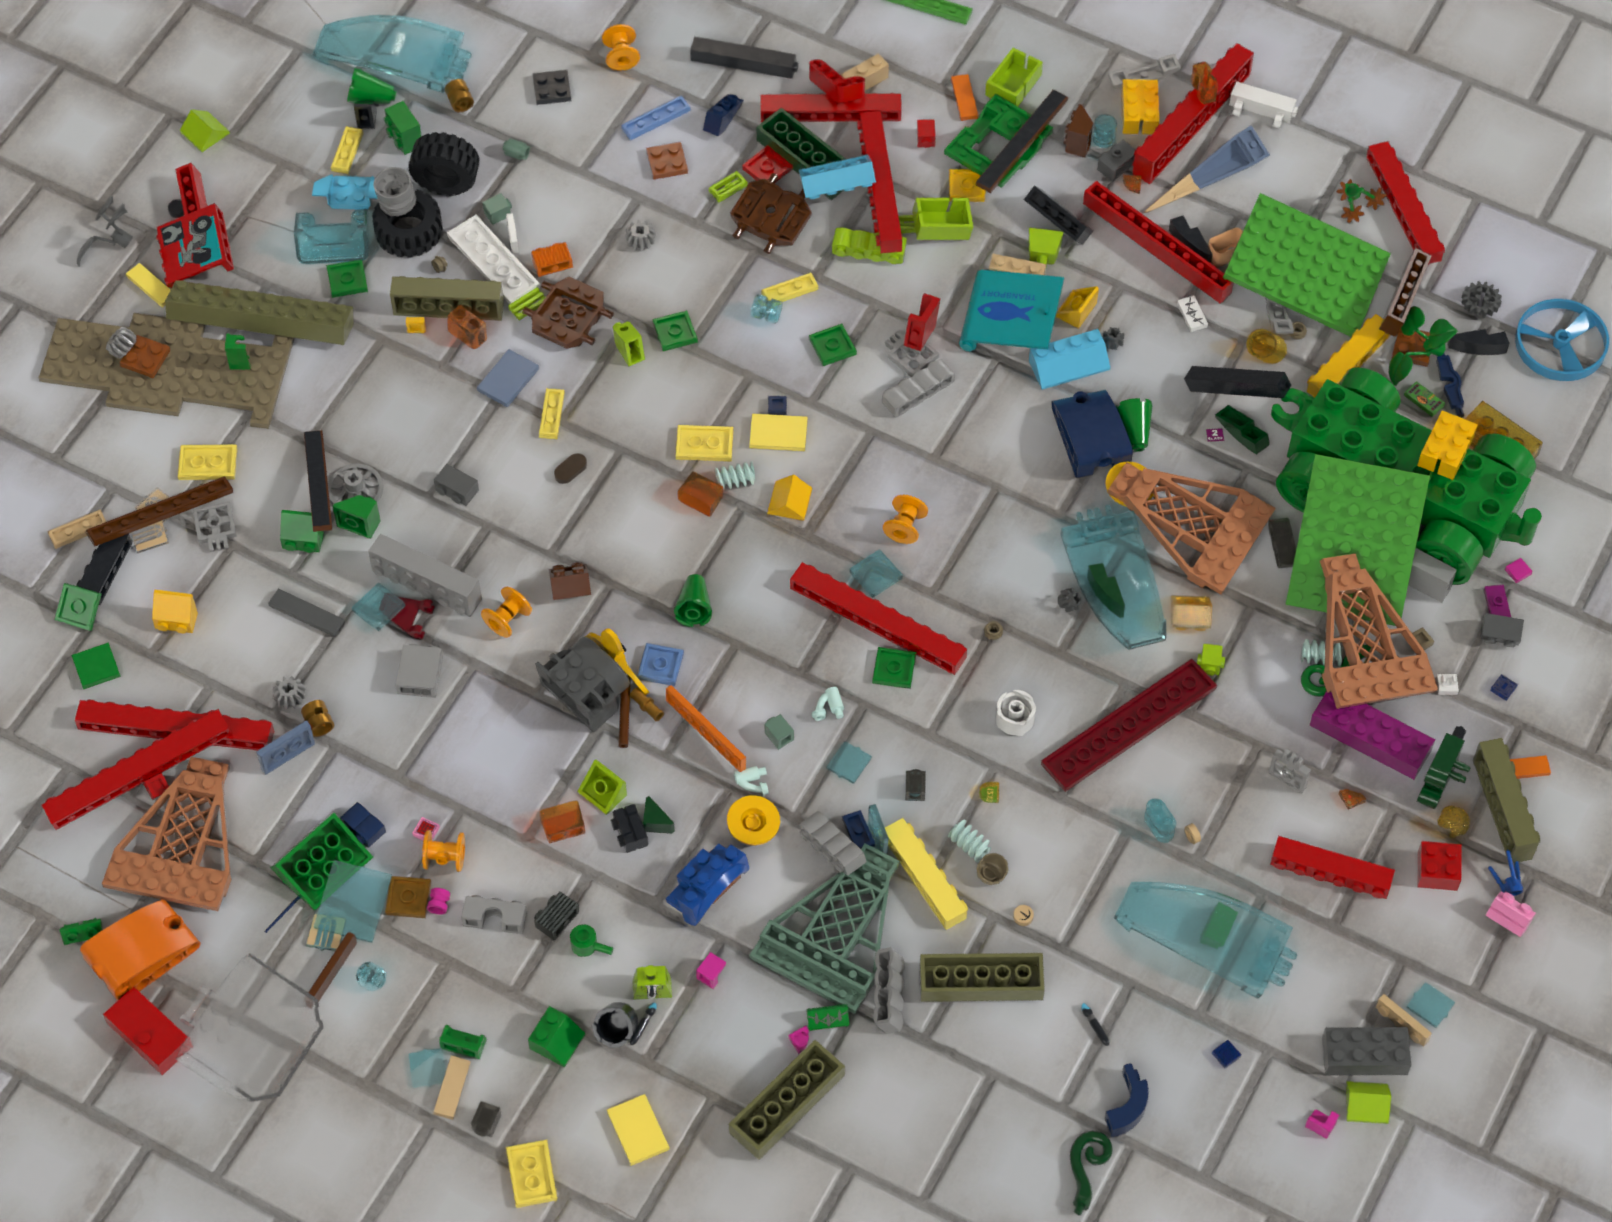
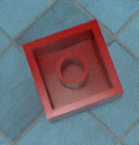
M1421 841L1418 849L1417 887L1458 891L1462 880V844Z

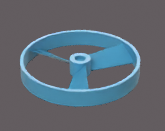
M1549 299L1534 304L1522 315L1515 334V345L1522 361L1537 374L1557 381H1575L1591 375L1602 365L1609 347V333L1603 320L1589 307L1573 300ZM1561 308L1580 314L1566 330H1558L1555 336L1523 324L1531 315L1545 309ZM1596 326L1603 338L1604 352L1596 363L1583 369L1570 341ZM1520 333L1553 339V346L1560 351L1563 371L1547 368L1535 361L1525 350Z

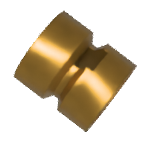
M455 79L445 86V93L455 112H465L473 106L474 99L464 80Z
M314 700L302 707L301 714L304 720H307L310 724L314 737L326 735L333 730L334 722L330 714H328V709L323 700Z

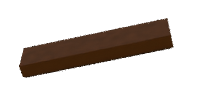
M351 932L346 934L305 996L308 1006L316 1007L357 944L355 934Z

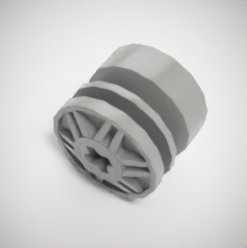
M390 167L377 174L373 186L382 211L391 216H400L412 210L416 203V195L410 175L399 167Z

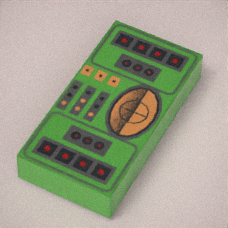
M1417 381L1404 393L1406 398L1431 417L1445 405L1444 401Z

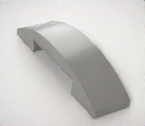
M1172 54L1158 58V63L1131 71H1126L1125 68L1108 72L1114 88H1122L1123 79L1160 81L1180 70V64L1176 55Z
M1265 297L1268 317L1274 334L1294 333L1287 308Z

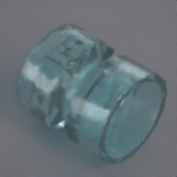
M1105 114L1095 119L1093 142L1099 147L1108 148L1115 143L1117 120L1113 116Z
M757 294L752 304L751 317L758 319L764 317L765 321L776 324L782 311L783 302L773 298L768 300V297Z

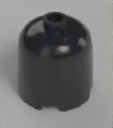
M611 1003L596 1015L592 1024L593 1034L599 1043L602 1042L604 1045L609 1046V1048L621 1047L628 1042L636 1031L638 1017L634 1008L627 1003Z

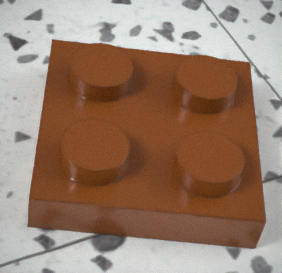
M681 142L646 148L653 180L688 174Z
M1400 329L1397 334L1392 358L1398 352H1402L1404 355L1407 352H1425L1423 344L1426 339L1416 331L1411 336L1404 335ZM1420 330L1425 335H1430V332ZM1409 356L1412 358L1413 364L1428 366L1430 356Z
M136 335V342L130 351L123 356L119 362L120 366L154 378L171 351L170 346Z

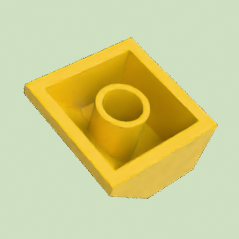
M154 589L152 620L155 629L160 631H177L182 634L193 633L198 615L193 595Z

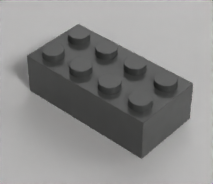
M1325 1027L1322 1036L1325 1075H1408L1411 1068L1408 1027Z

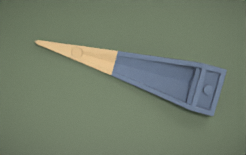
M1252 125L1233 136L1147 208L1144 213H1148L1250 168L1270 156Z

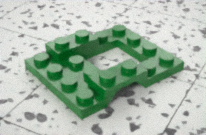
M995 94L984 106L979 118L971 126L964 127L944 149V154L981 176L993 161L973 150L972 147L976 143L979 144L991 130L1010 141L1030 118L1031 114ZM1046 126L997 186L1002 188L1019 168L1022 170L1042 148L1043 142L1053 132L1052 126Z

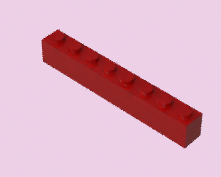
M901 93L865 94L864 98L844 103L834 101L827 94L761 95V122L765 121L780 108H783L799 122H857V120H860V112L881 111L882 121H901Z
M1389 141L1368 146L1366 158L1384 193L1387 195L1386 197L1412 249L1417 248L1431 255L1429 264L1442 261L1443 253H1445L1444 244L1440 243L1437 231L1431 225L1430 217L1424 212L1423 204L1418 200L1416 190L1410 184L1409 176L1403 171L1402 163L1400 160L1398 161L1394 147H1391Z

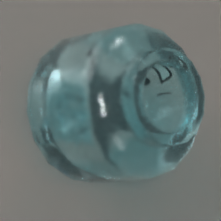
M368 961L358 968L356 980L365 989L376 991L384 986L386 972L381 966Z

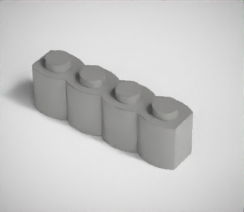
M942 359L932 361L928 364L927 368L917 370L910 378L902 379L898 386L886 389L882 395V403L895 417H899L910 408L919 405L925 399L935 395L939 390L952 384L955 373Z
M817 811L799 824L802 838L805 841L809 840L817 852L821 851L826 861L834 863L839 873L843 872L848 876L867 862L863 851L855 843L851 842L844 833L840 832L821 812Z
M889 947L879 949L875 956L877 970L874 979L877 988L874 993L876 1007L873 1014L875 1024L887 1034L901 1031L903 1026L901 1011L904 1004L901 994L904 988V979L902 977L904 959Z

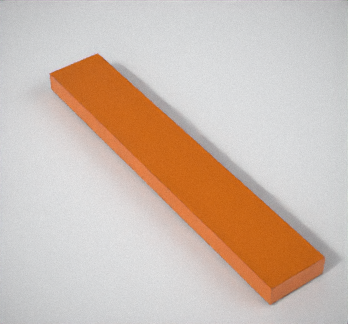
M672 685L667 687L666 701L739 772L745 770L746 756Z

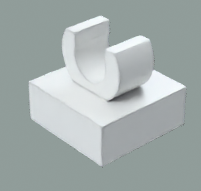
M1437 674L1438 695H1458L1457 674Z

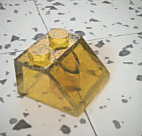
M1171 595L1172 627H1176L1175 629L1177 630L1195 628L1197 631H1206V628L1211 629L1212 603L1209 597Z

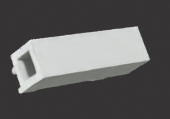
M1237 81L1231 93L1229 105L1234 107L1233 115L1240 116L1243 109L1274 119L1273 127L1276 128L1281 127L1282 121L1290 123L1292 117H1296L1298 107H1296L1297 99Z

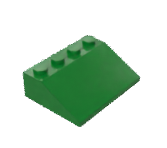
M332 813L270 868L313 910H316L367 864L373 856L339 817Z

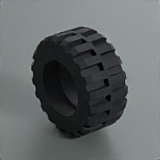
M432 132L416 140L413 145L408 168L413 180L416 183L418 182L420 187L426 188L427 191H433L439 195L446 194V196H451L452 194L460 195L473 187L479 168L480 157L476 149L473 148V145L470 142L467 143L462 137L458 138L457 135H449L446 132Z
M417 189V191H414L416 203L412 210L400 216L388 215L382 211L379 202L374 207L372 222L377 243L380 244L383 250H387V253L391 255L396 254L397 257L402 258L403 256H407V258H412L413 255L420 256L423 255V252L426 251L427 253L430 251L432 246L435 247L441 238L443 225L440 207L428 193L424 194L421 190ZM405 217H415L422 220L419 225L410 229H400L393 226L396 221Z

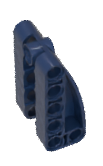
M1106 390L1092 393L1079 391L1073 397L1051 402L1052 411L1076 478L1093 475L1096 466L1106 467L1111 464L1113 467L1121 462H1132L1133 451L1129 437L1116 406Z

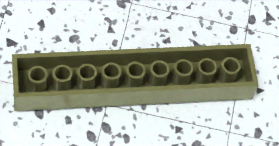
M176 280L165 300L166 319L339 345L345 344L354 325L353 306L204 285L202 283Z

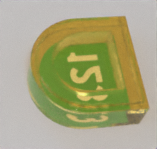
M986 782L980 786L979 796L984 802L999 803V782Z

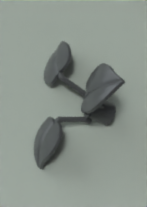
M112 195L100 208L95 220L98 221L103 216L108 221L106 229L108 230L111 225L115 228L111 234L113 240L98 236L90 237L78 253L77 266L79 267L81 258L94 241L100 240L111 243L114 246L118 243L123 248H126L133 236L115 224L119 217L128 213L124 204L117 208L111 219L106 216V209L113 203Z

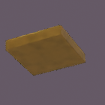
M391 876L385 914L426 918L431 879Z

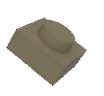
M1423 627L1412 633L1424 650L1434 644V640Z

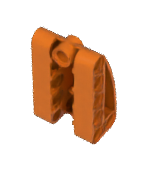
M162 899L125 916L87 940L81 946L80 952L87 964L105 982L108 990L118 1001L133 986L139 992L193 954L200 947L201 943L183 922L182 917L177 915L166 900ZM180 925L177 929H172L173 926Z

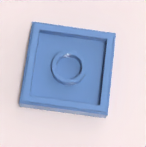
M646 643L637 677L640 680L675 686L684 650Z

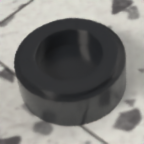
M173 200L168 204V211L172 217L179 218L184 216L182 200Z

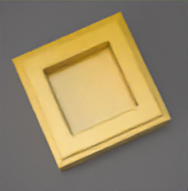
M406 317L407 333H426L424 317Z

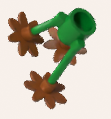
M1351 179L1346 184L1340 182L1343 189L1336 191L1339 194H1343L1341 201L1348 197L1350 208L1343 207L1342 209L1346 213L1341 215V218H1347L1348 223L1352 219L1359 222L1358 216L1365 215L1364 212L1360 211L1361 205L1355 208L1353 200L1358 199L1362 193L1366 195L1365 199L1369 200L1366 207L1373 205L1374 210H1377L1378 204L1384 205L1381 199L1387 196L1386 194H1381V188H1378L1376 192L1370 189L1369 193L1363 187L1359 188V184L1352 183Z

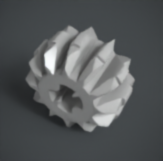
M638 220L636 224L631 222V225L627 227L625 239L629 247L633 246L635 250L640 248L643 251L644 247L650 248V244H654L656 232L652 224H647L646 221L641 223Z
M120 327L109 338L106 350L112 356L122 358L136 342V335L130 329Z
M283 676L282 682H276L277 686L273 687V699L277 701L279 707L284 705V708L287 710L289 706L295 709V704L302 705V699L306 697V689L299 678L294 680L293 676L289 679Z

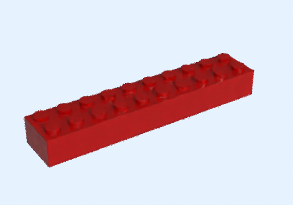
M1238 43L1227 50L1225 56L1216 62L1215 67L1208 70L1205 78L1197 82L1194 90L1189 91L1185 99L1176 105L1175 110L1166 116L1165 121L1162 124H1158L1154 133L1147 136L1144 144L1136 148L1134 152L1135 159L1132 164L1133 175L1149 185L1157 178L1231 97L1236 81L1244 83L1250 76L1254 52Z

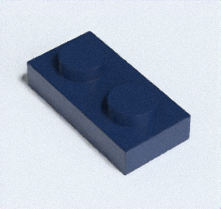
M861 810L842 816V821L853 843L860 849L864 844L875 847V841Z

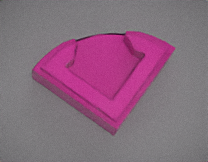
M806 1025L788 1035L798 1054L806 1048L809 1041V1032Z

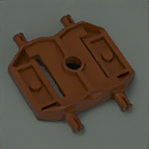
M774 173L771 174L768 180L761 179L749 182L730 212L731 218L738 227L732 236L739 239L743 231L756 235L768 241L764 248V252L768 254L771 253L776 245L793 246L812 216V211L805 201L803 188L799 195L792 191L783 190L775 184L778 176L774 175ZM792 205H795L791 213L785 220L784 224L780 228L779 232H777V228L779 227L782 220L788 213L789 209ZM772 207L775 211L767 213L766 209Z
M570 276L556 284H550L544 280L541 288L550 291L537 310L534 311L525 306L522 314L530 316L532 319V333L566 349L581 346L583 342L593 345L595 338L588 336L591 327L598 322L602 315L609 319H612L614 312L604 307L603 291ZM565 295L593 309H587L585 306L570 301L568 298H563L562 296ZM567 314L573 315L572 318H564V316Z

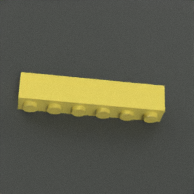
M901 818L883 828L882 838L897 860L900 861L901 866L945 930H948L966 920L968 907L963 900L960 901L955 887L952 884L949 885L944 871L938 869L935 865L936 861L933 855L926 852L923 841L920 838L917 839L912 825L906 823L904 818Z

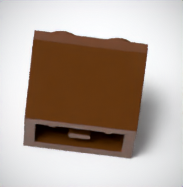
M1079 104L1077 110H1073L1070 119L1072 121L1067 123L1065 129V152L1086 158L1091 146L1093 121L1083 105Z
M576 562L572 563L571 566L555 565L552 569H549L553 600L591 595L586 564Z

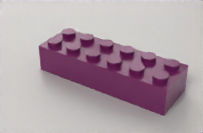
M1327 691L1313 712L1309 725L1415 780L1430 755L1436 740L1368 704L1337 709L1332 692L1327 693Z

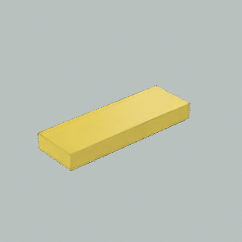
M345 127L331 165V171L349 174L363 136V129Z
M139 263L126 273L127 278L162 308L165 306V300L171 290Z
M808 273L762 289L761 294L768 307L816 291L818 290V284L812 273Z
M546 388L539 438L558 439L565 390Z

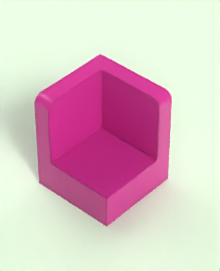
M710 952L696 970L697 979L714 989L718 984V975L726 966V961Z
M1315 1109L1307 1119L1305 1127L1327 1139L1338 1121L1339 1114L1332 1111L1327 1116Z

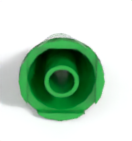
M359 68L354 69L347 102L375 101L378 104H390L391 101H395L397 91L394 90V86Z
M1140 398L1121 401L1119 407L1116 405L1134 452H1142L1148 447L1153 408L1152 401L1149 399H1145L1146 402H1140Z
M692 574L686 578L674 607L675 619L682 625L693 627V624H700V626H704L712 618V608L706 582L701 575Z

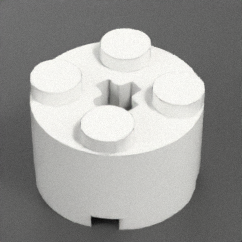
M1013 690V692L1002 694L997 702V727L1007 734L1019 737L1028 732L1034 724L1036 705L1031 695L1022 690Z

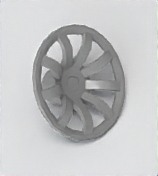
M365 464L346 465L338 469L328 481L329 499L334 505L347 493L349 499L354 497L355 494L358 496L363 492L378 502L383 493L384 485L382 478L375 469ZM353 468V470L348 471L345 475L342 473L347 469ZM358 468L366 469L368 471L365 475L362 476V474L358 471ZM373 473L378 481L368 482L366 479ZM337 476L344 480L341 484H333ZM379 486L377 494L372 493L366 488ZM343 488L339 495L333 497L332 489Z

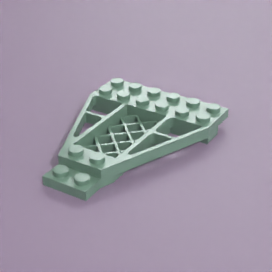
M864 844L861 848L867 861L865 864L848 876L843 872L838 873L773 920H769L760 934L759 941L749 955L750 959L837 1005L847 1004L848 1011L854 1014L857 1013L875 983L874 978L877 967L874 959L873 972L871 973L847 959L857 944H862L874 950L875 956L880 949L890 879L900 865V861L867 844ZM850 884L854 886L855 891L844 893L842 886ZM832 887L817 912L804 907ZM868 893L872 896L871 901L862 903L860 895ZM857 896L859 904L848 906L846 899ZM844 901L845 907L834 909L833 902ZM871 906L868 913L865 914L864 908ZM861 909L863 916L852 919L850 911ZM881 910L878 938L875 944L863 938L862 935L876 912ZM797 911L812 918L802 936L779 924ZM847 912L849 919L838 922L836 914ZM833 915L835 923L824 925L823 918ZM861 922L860 926L856 930L854 923ZM851 924L853 932L842 934L840 927ZM837 928L839 935L828 938L826 930ZM823 931L825 939L814 941L812 934ZM851 938L850 942L846 946L844 939ZM841 940L843 948L832 951L830 943ZM827 944L828 950L821 947L820 945Z

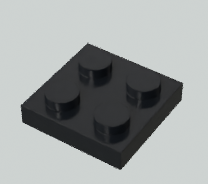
M567 70L533 73L537 105L571 101Z

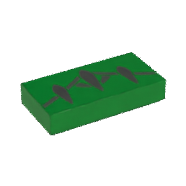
M847 1004L806 1009L809 1031L849 1026Z

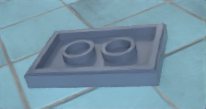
M508 349L477 386V391L508 408L539 370V365Z
M307 720L257 751L261 770L265 775L315 745L311 726Z

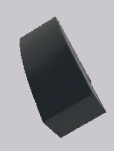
M1184 215L1170 219L1169 232L1171 235L1211 263L1212 252L1198 227L1191 229Z
M1486 329L1455 334L1448 341L1447 346L1449 349L1468 354L1500 355L1507 353L1510 343L1506 332L1487 334Z

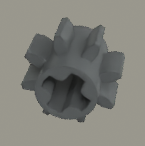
M1110 327L1108 331H1103V340L1107 349L1117 350L1119 345L1123 346L1125 334L1120 332V328Z
M1074 588L1060 591L1061 594L1058 596L1060 608H1065L1066 612L1079 609L1078 606L1082 601L1079 592H1074Z

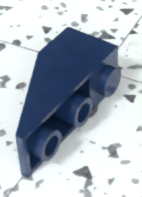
M727 94L706 112L703 131L716 136L721 135L729 126L743 100L736 95Z

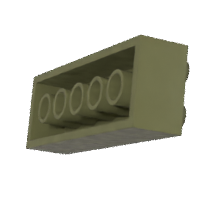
M392 276L390 299L393 316L502 321L504 309L502 282L494 280L478 281Z
M1502 738L1479 742L1473 763L1505 854L1507 850H1510L1513 863L1516 861L1532 860L1540 843V835L1538 831H1535L1533 815L1528 812V802L1526 797L1522 795L1521 782L1516 778L1515 765L1512 761L1510 762L1508 746L1504 744Z
M1043 953L920 954L921 1002L1043 1000L1044 998Z
M814 1040L729 1123V1134L760 1160L845 1076V1065L819 1042Z

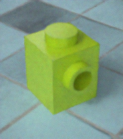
M1203 643L1202 653L1198 654L1197 664L1200 665L1207 675H1219L1220 668H1224L1223 646Z

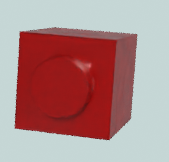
M935 119L917 120V147H935Z

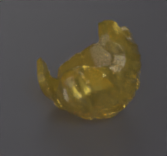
M1446 806L1442 809L1441 815L1437 820L1440 827L1450 829L1448 835L1452 839L1466 834L1470 827L1469 815L1460 807Z

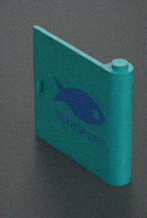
M979 270L976 273L959 346L964 351L975 350L977 343L1048 350L1064 277Z

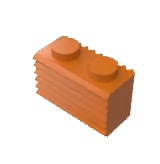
M566 242L555 243L546 248H537L531 252L532 262L538 277L573 268L572 257Z

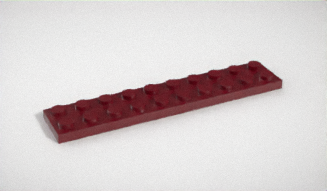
M1190 659L1042 759L1041 765L1066 792L1216 690L1217 685L1193 659Z

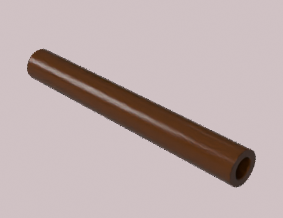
M628 675L629 687L620 695V748H627L629 742L631 678Z

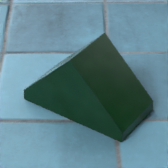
M650 796L646 797L643 819L645 832L667 834L675 832L674 822Z

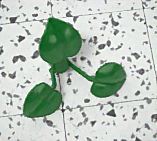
M1410 307L1401 331L1407 336L1413 335L1416 331L1426 340L1423 344L1425 352H1407L1405 355L1402 352H1398L1394 355L1388 369L1393 385L1397 386L1410 373L1413 366L1410 355L1430 356V354L1439 357L1444 354L1446 349L1445 343L1458 332L1446 319L1435 321L1430 328V335L1427 336L1419 330L1425 322L1424 312L1419 307Z

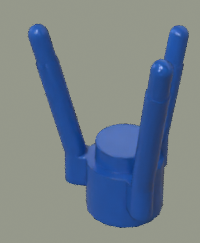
M1507 850L1506 854L1511 877L1506 878L1503 884L1491 866L1488 869L1503 893L1506 892L1516 896L1523 892L1519 862L1516 861L1513 865L1510 850Z

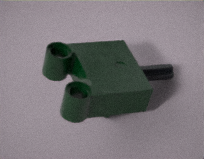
M1456 726L1452 735L1446 733L1424 778L1425 784L1420 791L1417 802L1436 809L1449 779L1461 783L1466 782V776L1454 771L1455 768L1469 772L1471 769L1470 766L1458 761L1465 742L1463 738L1466 730L1463 726Z

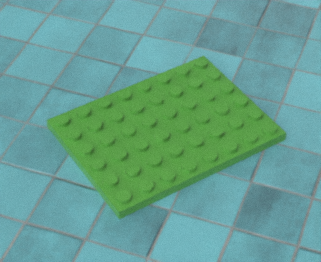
M1260 193L1223 278L1352 337L1353 333L1361 328L1391 253Z
M1315 454L1285 605L1327 613L1325 576L1320 560L1356 554L1360 569L1367 570L1402 619L1430 476ZM1353 593V594H1347V595L1352 598V596L1354 595V593ZM1359 596L1355 600L1362 606L1365 602ZM1341 598L1343 606L1347 608L1349 603ZM1352 606V608H1351V610H1350L1352 613H1354V614L1357 615V616H1358V614H1359V612H1360L1359 610H1357V609L1354 608L1353 606ZM1381 606L1386 624L1395 626ZM1364 614L1361 617L1362 620H1371Z

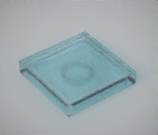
M880 549L849 570L872 598L903 578V574Z
M378 582L351 609L360 618L379 631L406 605Z
M876 804L868 807V826L877 850L888 855V835Z

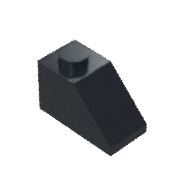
M375 101L355 102L354 112L357 128L375 129L377 114Z

